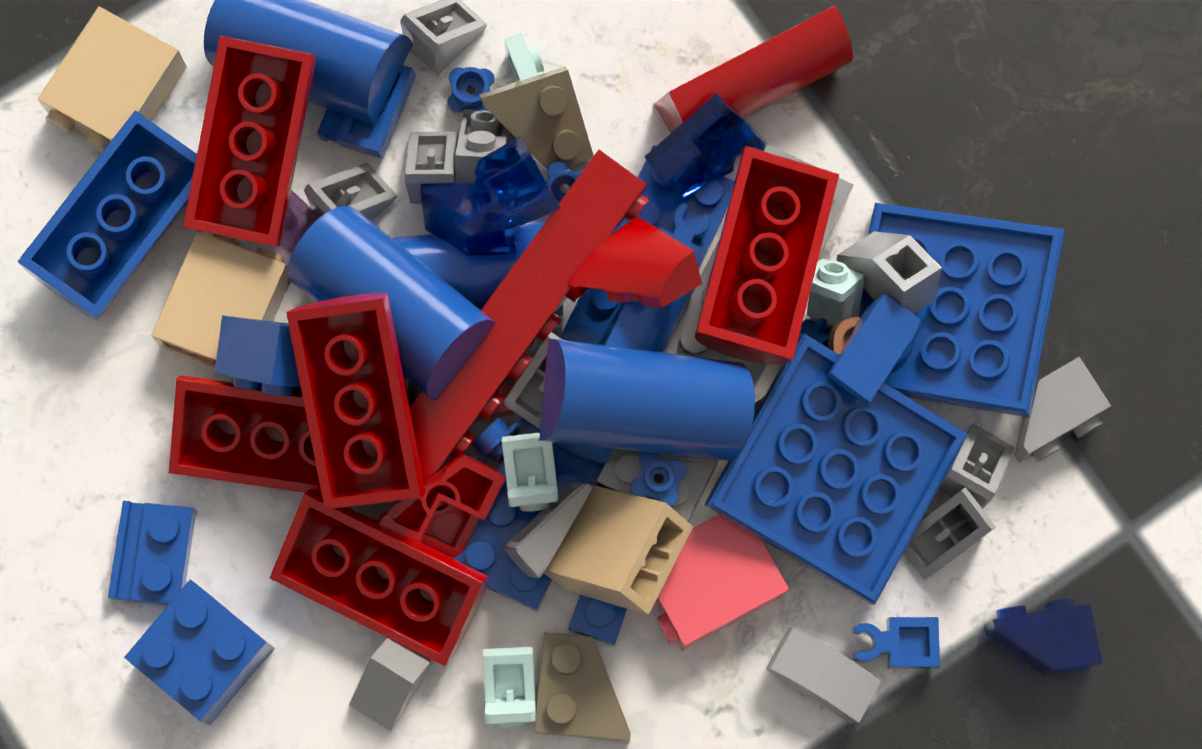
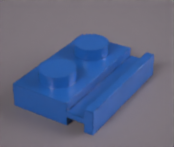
M402 66L374 125L327 108L317 131L319 138L325 142H328V140L336 142L342 147L383 159L417 76L413 68Z
M123 500L108 598L138 603L169 605L186 585L196 510L194 508L152 503H133Z

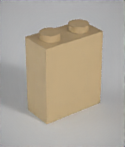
M98 6L37 99L48 113L45 119L49 123L68 134L75 129L86 135L85 141L102 153L135 110L150 121L154 119L187 66L178 49Z
M197 231L151 336L162 348L215 367L222 315L274 321L290 284L288 267L283 263L284 258L271 250L261 247L257 248L256 253L239 247L240 241L233 237L214 233L210 236Z
M590 485L592 488L591 492L544 574L568 592L649 615L693 526L665 502Z

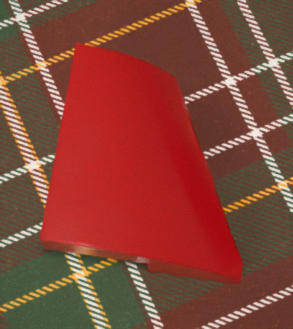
M636 217L604 240L582 262L567 284L570 293L577 297H582L591 288L606 290L608 301L621 303L637 301L644 306L663 308L700 286L702 280L695 253L692 249L643 219Z
M460 454L424 482L425 494L421 498L400 500L380 515L378 524L455 558L464 551L479 519H486L506 476L500 470Z

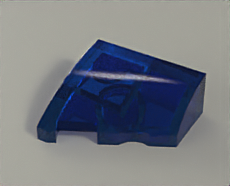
M716 93L644 157L666 186L682 197H686L701 189L709 181L722 178L733 172L735 159L742 155L745 146L764 151L768 142L729 103Z
M521 136L478 160L474 172L476 179L469 186L466 195L472 205L470 214L459 216L458 222L466 235L492 233L532 222L561 208Z

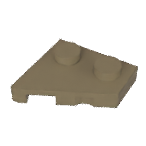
M565 66L479 94L482 104L547 170L549 165L556 161L563 162L567 168L593 158L594 154L569 70Z
M544 632L535 733L630 742V730L593 637Z

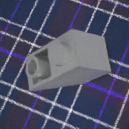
M481 110L472 114H463L455 153V207L502 209L509 131L490 111Z
M874 231L837 254L836 260L845 264L851 270L865 275L863 289L874 300L882 294H888L915 314L936 299L942 267L910 235Z
M1080 357L1036 382L1030 418L1023 417L1015 449L1014 455L1019 463L1032 455L1038 463L1062 448L1058 441L1061 438L1074 432L1079 439L1103 424L1099 416L1110 408L1111 405Z

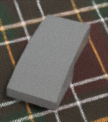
M788 627L766 667V670L801 696H813L848 723H860L882 682L843 654L795 627Z

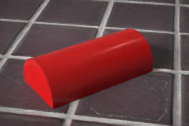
M836 5L667 92L654 103V106L673 138L681 147L687 149L850 64L853 60V49L845 23Z
M219 36L183 227L280 247L317 59L316 55Z
M744 147L694 335L699 343L721 354L755 363L781 365L793 360L839 178L838 173L752 147Z
M368 293L345 296L307 304L286 312L324 508L333 509L421 498L425 494V488L388 294Z
M180 375L176 379L168 473L302 493L309 489H314L321 493L302 392L292 391L291 396H280L262 393V388L254 390L235 387L233 382Z
M309 489L304 493L269 577L445 667L462 642L489 583V576L417 540L378 524V521L350 507L325 509L322 493L314 489Z

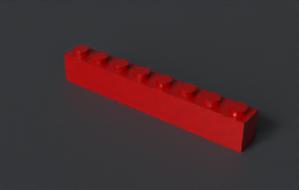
M600 149L595 153L481 309L483 313L496 322L436 401L421 392L411 405L410 414L423 483L440 471L451 456L456 458L467 451L476 438L469 433L480 416L488 421L504 400V397L498 393L500 388L509 377L515 382L520 378L533 359L527 352L537 338L545 341L550 332L553 333L562 320L556 312L564 301L568 298L575 302L579 298L570 293L567 283L582 262L604 240L616 232L624 219L630 222L638 217L649 202V199L643 195L648 188L647 184Z

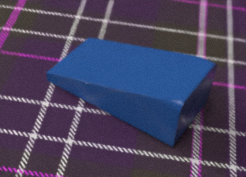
M882 294L866 308L827 376L865 405L869 404L914 337L921 324L920 318L888 294Z

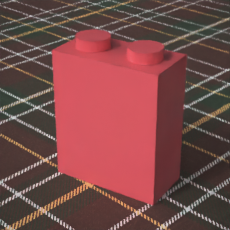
M719 514L692 529L656 600L662 612V615L656 617V621L667 642L671 644L677 640L681 650H684L787 594L789 588L764 542Z

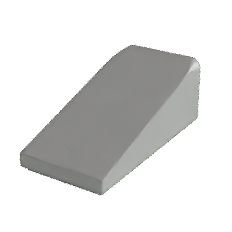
M569 483L558 494L559 501L549 503L548 508L541 510L504 545V552L526 576L539 579L545 572L592 490L588 483Z

